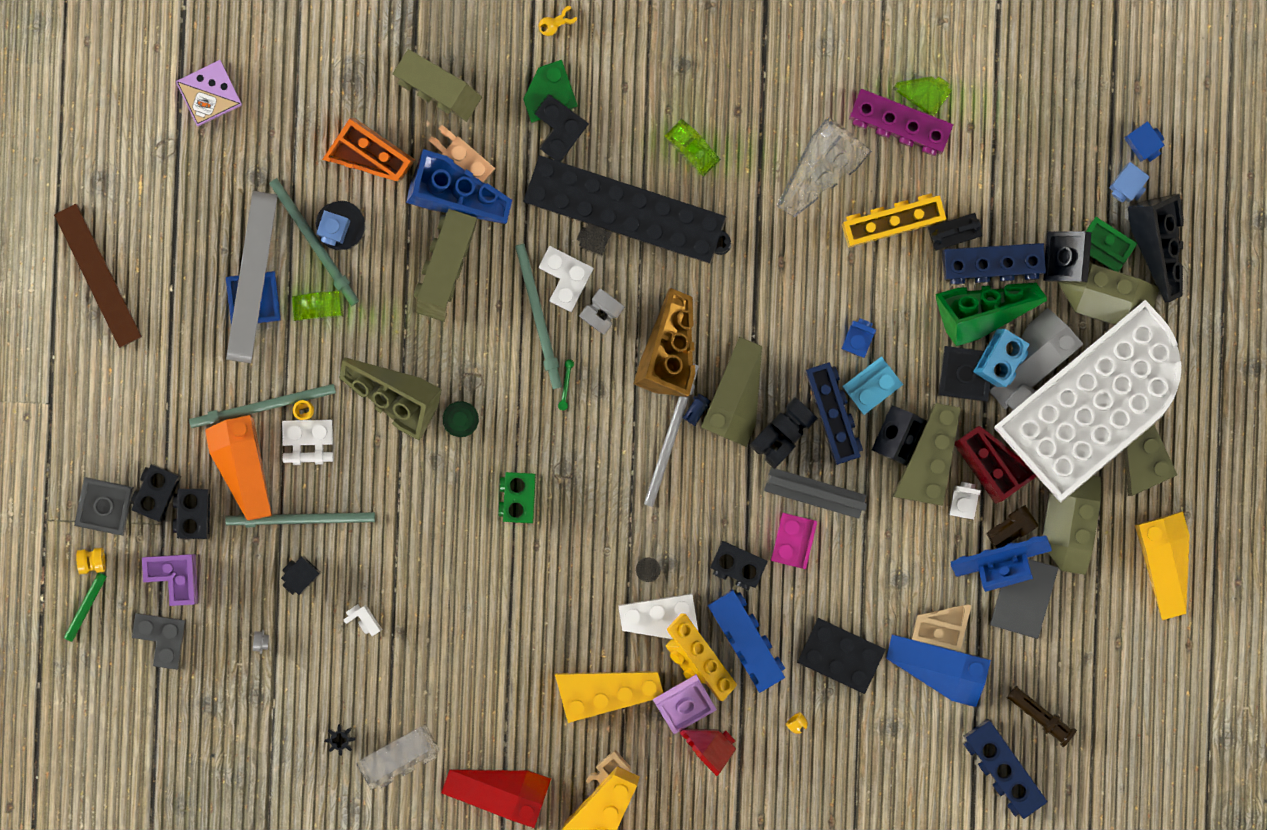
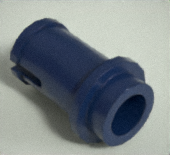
M700 393L697 397H693L695 400L682 417L694 426L697 425L705 410L710 407L709 404L711 400Z

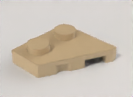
M966 604L917 615L911 639L960 652L972 605Z

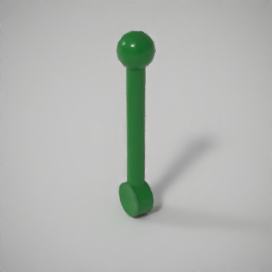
M571 359L566 360L564 363L566 373L562 399L558 404V408L562 411L568 408L566 402L571 368L574 367V362Z

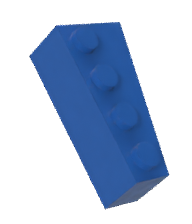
M731 590L709 603L708 607L757 690L761 693L785 678L782 673L785 667L778 656L773 658L769 649L773 647L766 635L761 637L756 628L760 625L753 613L748 616L744 606L747 603L740 592L735 594Z

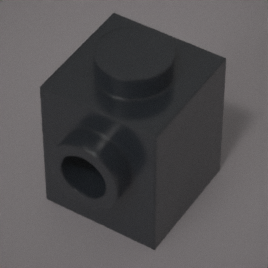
M301 556L296 563L291 560L283 568L282 571L285 574L281 579L284 581L283 587L292 595L295 592L301 595L322 572L305 556Z

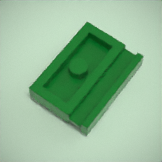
M1094 217L1086 232L1092 233L1090 257L1106 268L1119 272L1137 243L1098 217Z

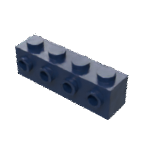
M1044 243L944 249L942 251L944 281L950 280V285L965 284V279H975V283L990 282V278L1000 277V282L1015 281V276H1024L1025 280L1040 279L1039 275L1046 273Z
M830 362L805 370L835 465L860 458V452L863 451L859 437L855 438L852 428H855V423L851 413L847 414L844 405L848 403L844 390L839 391L836 382L840 380L836 366L831 367Z

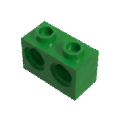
M505 472V477H500V492H504V502H499V517H503V522L534 523L536 474ZM515 478H521L525 483L523 491L519 493L511 489V482ZM513 503H520L523 506L524 511L520 517H513L510 514L509 508Z

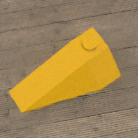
M1182 511L1135 525L1161 620L1186 614L1190 534Z

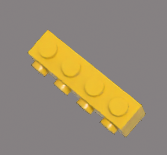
M932 193L918 197L919 201L910 204L908 200L894 204L895 208L885 210V207H879L870 210L871 214L861 217L860 213L847 216V221L842 223L848 248L944 222L946 216L940 195L933 197Z

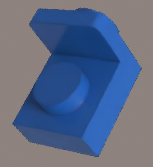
M859 318L858 322L852 321L841 349L865 358L876 332V329L872 328L873 323Z

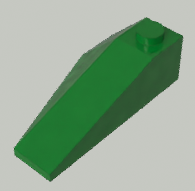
M1037 283L1007 284L1002 289H990V286H981V290L967 291V287L955 288L936 294V301L946 333L953 343L959 346L979 340L1046 302L1047 296Z

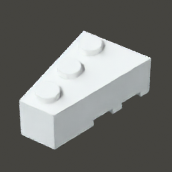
M692 593L618 605L622 631L673 639L668 633L667 628L681 613L686 614L698 630Z

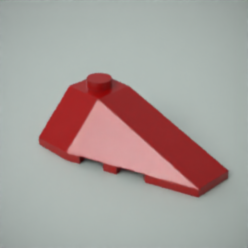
M684 728L680 731L681 736L692 747L695 754L716 776L721 773L736 750V747L733 745L736 740L726 730L723 733L719 729Z
M450 769L441 793L511 821L535 828L551 778L529 770Z

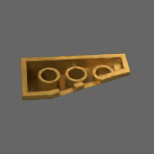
M672 288L668 290L641 357L634 385L658 394L682 397L690 395L695 377V365H693V351H695L694 342H692V327L694 326L693 297Z

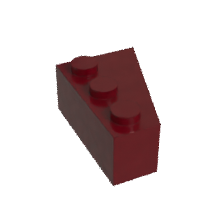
M981 426L973 428L954 443V446L995 504L1004 501L1037 477L1018 454H1014L1006 448L1002 442Z

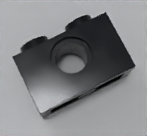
M891 405L881 430L875 439L872 451L907 466L927 420Z

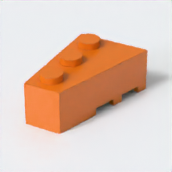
M349 118L322 159L394 181H401L415 162V159L356 118Z

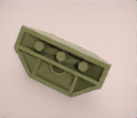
M1090 263L1088 282H1058L1075 313L1113 325L1121 321L1144 300L1154 309L1159 292L1157 286L1144 280Z
M1092 476L1061 503L1051 492L1048 495L1042 536H1047L1052 549L1048 553L1060 571L1086 575L1093 552L1101 502V477Z

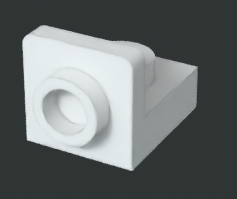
M961 482L960 486H954L949 515L974 520L978 496L981 490L975 489L976 484Z
M357 604L346 612L348 617L344 619V622L347 624L359 616L361 620L358 624L365 634L370 633L371 636H374L383 630L367 605L360 608Z

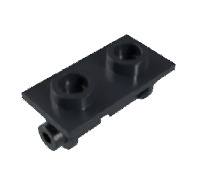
M975 213L928 227L935 251L982 237L981 224Z

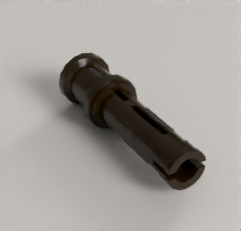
M1017 685L1006 697L1043 726L1042 730H1044L1045 734L1049 733L1061 742L1060 746H1066L1077 731L1075 728L1071 729L1062 722L1058 714H1050L1019 689Z

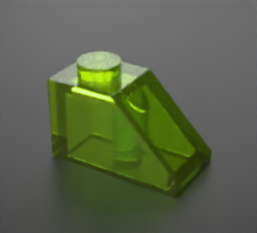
M932 76L897 82L893 87L894 91L933 117L952 91L948 88L950 84L941 77L935 79Z
M683 119L664 136L676 151L703 177L721 160L701 135Z
M340 291L292 296L294 321L344 317L342 292Z

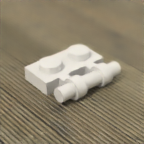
M333 420L282 421L283 446H293V453H283V463L301 465L304 462H315L316 465H323L324 462H333V452L323 451V445H333ZM301 445H315V452L301 453Z

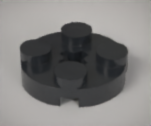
M347 201L332 202L324 206L318 213L315 223L317 230L324 210L350 220L343 244L336 242L335 246L323 243L327 247L338 251L350 250L362 240L366 229L365 218L354 204Z

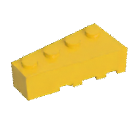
M658 671L555 673L568 723L651 701L664 693Z

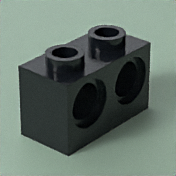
M151 464L149 468L145 467L140 481L143 482L139 491L135 490L130 501L133 504L131 510L155 521L162 522L182 476L155 464ZM158 473L162 474L165 478V484L160 488L156 487L153 483V478ZM148 496L155 500V507L150 511L145 509L143 505L144 499Z
M178 489V494H174L173 507L177 508V518L173 519V533H177V539H210L211 489ZM190 494L195 495L198 499L197 506L192 509L186 505V498ZM189 519H193L197 523V530L194 533H189L185 529V524Z
M721 541L710 568L714 569L713 575L724 580L728 576L737 580L735 585L749 591L750 587H757L768 561L725 541ZM724 554L731 555L734 561L733 565L727 569L722 568L719 564V559ZM748 564L756 568V574L751 579H747L742 575L743 567Z

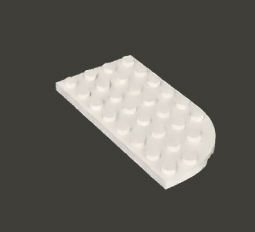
M1144 300L995 425L994 429L1060 503L1154 425L1168 410L1176 395L1181 377L1180 354L1174 334L1163 318Z

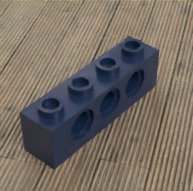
M986 719L963 736L966 739L963 745L971 756L976 753L981 760L978 766L986 776L991 774L995 780V783L992 784L1000 796L1005 794L1010 803L1007 804V807L1015 817L1020 815L1021 818L1025 819L1048 802L989 719ZM988 743L994 744V754L989 757L984 756L983 747ZM1001 764H1008L1010 768L1009 774L1005 777H1000L997 774V768ZM1016 784H1021L1024 787V793L1020 797L1012 795V788Z

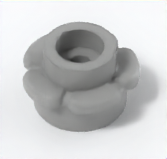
M264 630L262 632L254 631L252 651H258L260 654H262L263 650H268L269 635H264Z

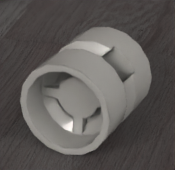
M599 288L591 299L593 304L587 305L579 317L598 332L605 335L612 325L611 319L617 318L625 307ZM599 309L605 313L601 318L596 315Z

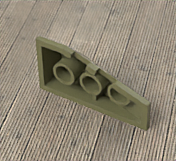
M739 337L701 426L702 429L747 447L756 425L762 346Z
M346 357L342 360L339 378L359 396L370 399L376 405L374 409L380 414L384 412L394 420L392 424L398 430L420 440L438 408L442 389L416 376Z

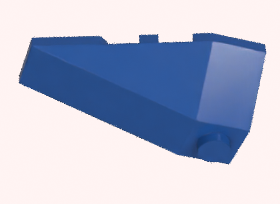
M423 149L411 179L406 203L447 213L448 209H452L477 219L506 224L512 199L488 183L485 184L474 177L472 172L467 169L464 170L448 156Z

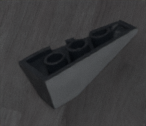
M1180 194L1145 200L1127 207L1131 231L1164 302L1169 303L1183 296V266L1179 262V252L1183 249V241H1179V227L1184 226V217Z

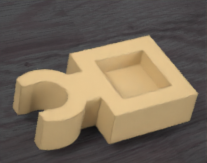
M615 749L597 764L596 768L599 773L590 774L586 782L588 784L592 780H597L601 784L617 766L627 771H631V767Z

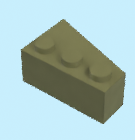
M409 49L393 72V75L399 79L398 85L408 91L413 88L418 92L417 96L428 103L431 100L437 103L436 107L447 114L451 112L466 122L482 99V96L466 82Z
M1152 425L1124 449L1128 496L1136 495L1177 476L1155 425Z

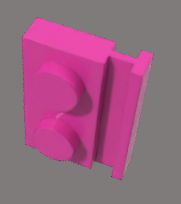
M782 513L771 561L806 569L818 521Z

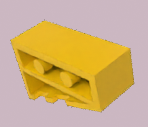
M617 766L580 807L565 820L562 830H617L638 785L640 776Z

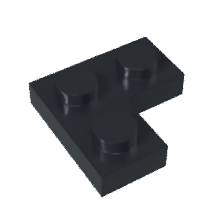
M549 93L534 112V115L553 128L539 149L554 160L561 162L589 123Z

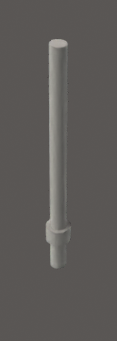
M695 365V377H694V381H695V378H696V375H697V372H698V369H699V366H698V365ZM693 384L690 391L691 395H693L695 389V385ZM679 396L644 501V504L653 507L689 396Z

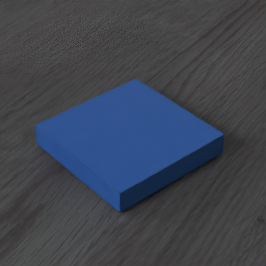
M275 271L265 273L258 323L281 321ZM239 275L226 277L231 325Z

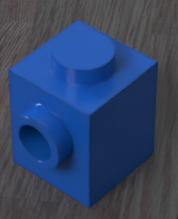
M1148 121L1124 137L1140 162L1146 158L1151 162L1162 154L1159 149L1165 146L1162 142L1164 137L1157 128L1153 129Z

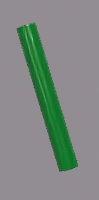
M101 572L97 573L64 635V639L73 642L107 575Z

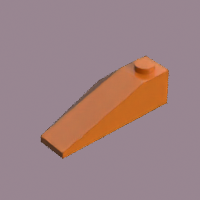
M247 415L224 420L205 429L209 453L247 521L272 516L254 419Z

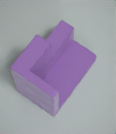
M196 554L142 557L143 582L168 581L169 606L198 604Z

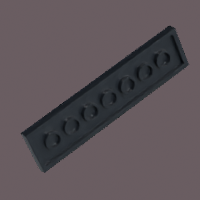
M541 155L538 157L523 201L526 204L708 264L712 263L727 218L724 215Z

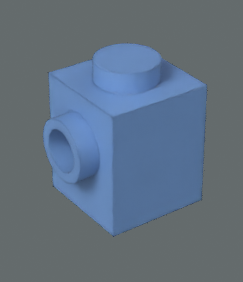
M1129 162L1109 188L1113 191L1111 194L1120 202L1127 201L1129 203L1133 199L1138 200L1145 192L1146 188L1143 186L1150 176Z
M324 210L316 234L322 237L321 242L332 246H335L336 242L343 244L350 220Z

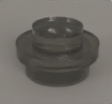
M643 558L636 565V574L644 582H652L660 575V565L653 558Z

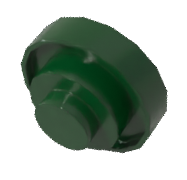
M456 401L450 404L442 416L445 430L456 437L471 435L479 424V414L476 408L464 401Z

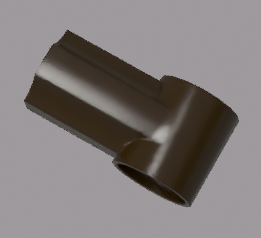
M1023 505L1009 514L1006 520L990 529L986 535L993 546L998 549L1005 547L1018 537L1021 538L1036 529L1039 524L1026 505Z

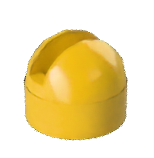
M300 400L293 406V414L299 420H308L314 414V407L309 401ZM309 408V412L300 414L299 410Z
M798 712L786 722V726L793 733L801 734L802 732L799 729L802 727L807 729L808 721L801 712Z

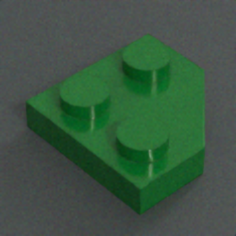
M562 60L539 67L523 98L531 123L541 120L534 115V112L548 93L571 110L578 107Z

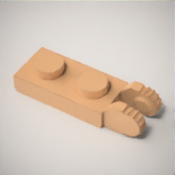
M441 125L438 128L440 132L452 141L449 147L446 149L438 139L432 136L428 141L442 152V155L448 156L454 160L455 164L464 170H469L473 173L474 177L484 183L493 173L495 167L459 136L456 137L446 127Z

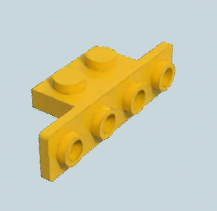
M681 613L667 628L668 633L673 638L666 644V648L671 653L670 657L683 669L686 679L697 675L701 683L707 684L718 701H724L737 684L688 616Z

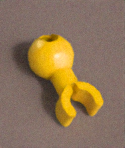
M571 6L565 7L561 15L555 18L545 17L541 19L538 25L541 34L552 36L556 33L559 26L574 24L577 21V17L563 19L565 13L571 10ZM545 27L546 31L543 32L540 28Z

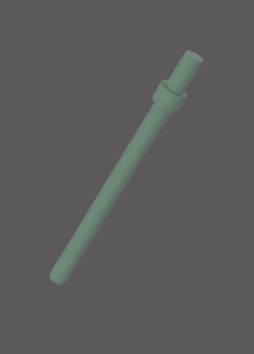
M277 178L269 183L278 195V198L333 278V284L338 292L341 291L351 307L357 304L359 299L349 286L351 283L346 275L343 276L279 180Z
M519 244L515 248L545 361H543L544 368L549 373L552 388L558 389L562 387L558 372L559 362L554 357L525 244Z
M334 384L220 412L213 410L209 411L207 415L189 419L191 429L208 424L213 426L224 420L294 404L300 400L306 401L335 394L336 389Z
M375 512L276 514L247 521L244 515L225 516L226 526L245 525L246 528L256 527V525L375 522Z

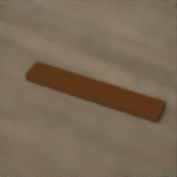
M74 204L54 214L118 347L122 348L142 338L78 204Z

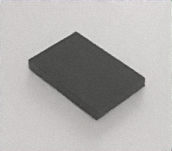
M1029 559L1033 579L1000 588L990 625L1038 639L1059 568Z

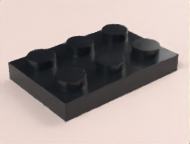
M817 618L797 663L865 694L886 649L823 619Z

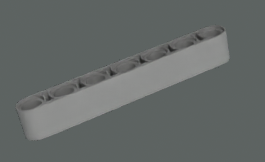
M253 191L226 360L250 364L252 361L277 194Z

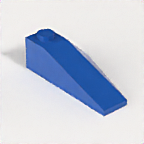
M893 634L891 635L886 659L951 701L976 707L991 662L987 658Z

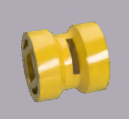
M94 548L93 551H87L86 549L77 550L76 561L79 574H88L89 571L105 572L106 560L103 548Z

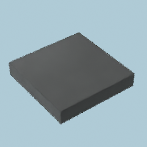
M84 477L74 526L124 536L134 487Z

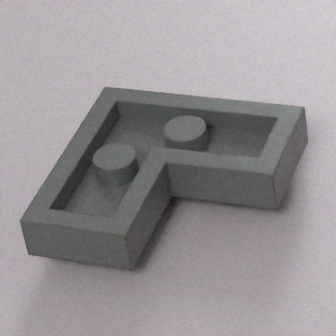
M136 613L132 638L156 641L153 666L178 670L186 620Z

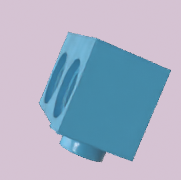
M997 329L973 372L996 387H1007L1015 379V370L1018 365L1026 359L1028 355L1027 349L1030 344L1007 329ZM1009 342L1013 347L1010 355L1006 351V346ZM997 364L1001 367L999 376H996L994 372Z

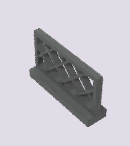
M772 467L770 468L764 488L765 492L858 519L861 512L865 511L867 503H864L866 498L864 494L779 469H773Z

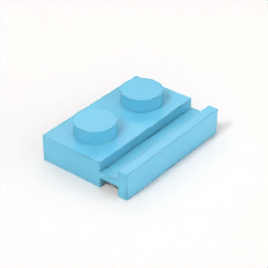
M881 356L844 384L842 388L861 413L865 415L899 389L903 383Z

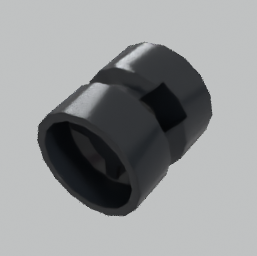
M796 397L785 407L786 412H780L771 422L793 444L804 434L803 429H809L818 419Z
M770 422L749 446L758 455L764 454V460L775 469L791 453L796 445L787 437L782 438L780 436L781 431ZM773 443L778 448L776 451L770 448Z

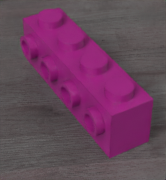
M860 89L849 117L850 120H853L852 124L862 129H866L867 126L876 129L877 135L885 138H890V135L899 138V143L908 147H913V144L923 148L922 152L931 156L943 153L954 125L864 89Z

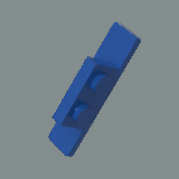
M1034 536L1020 543H1009L1005 547L984 550L980 554L962 556L950 563L956 577L979 571L982 586L986 592L1033 579L1028 557L1050 552L1052 549L1047 536Z

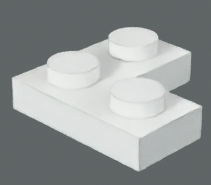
M549 246L538 267L560 279L549 302L572 312L594 268Z

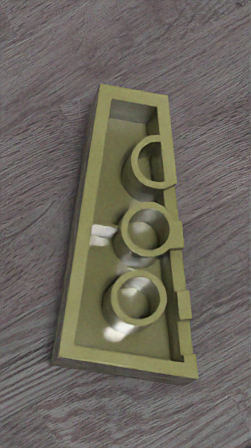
M448 209L446 216H441L437 228L441 232L438 238H433L430 252H433L431 260H426L422 269V274L425 275L423 283L418 282L414 292V297L417 298L416 313L445 322L447 303L452 301L456 286L455 280H458L464 263L463 258L467 255L476 228V217L452 209Z
M939 403L933 404L927 417L926 425L908 465L904 468L892 497L943 506L961 407Z

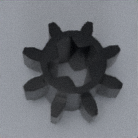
M338 724L336 732L331 728L328 730L331 737L325 739L324 742H330L332 747L329 749V752L336 749L339 750V755L342 756L344 748L349 751L353 749L349 743L350 741H355L356 737H350L351 727L343 730L342 725ZM339 733H341L343 738L347 739L342 746H339V742L334 741V738Z

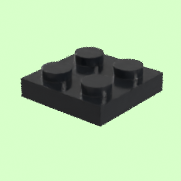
M1047 231L1046 273H1044L1043 281L1088 282L1092 233L1086 231Z
M944 346L938 396L988 402L990 382L973 372L984 351Z

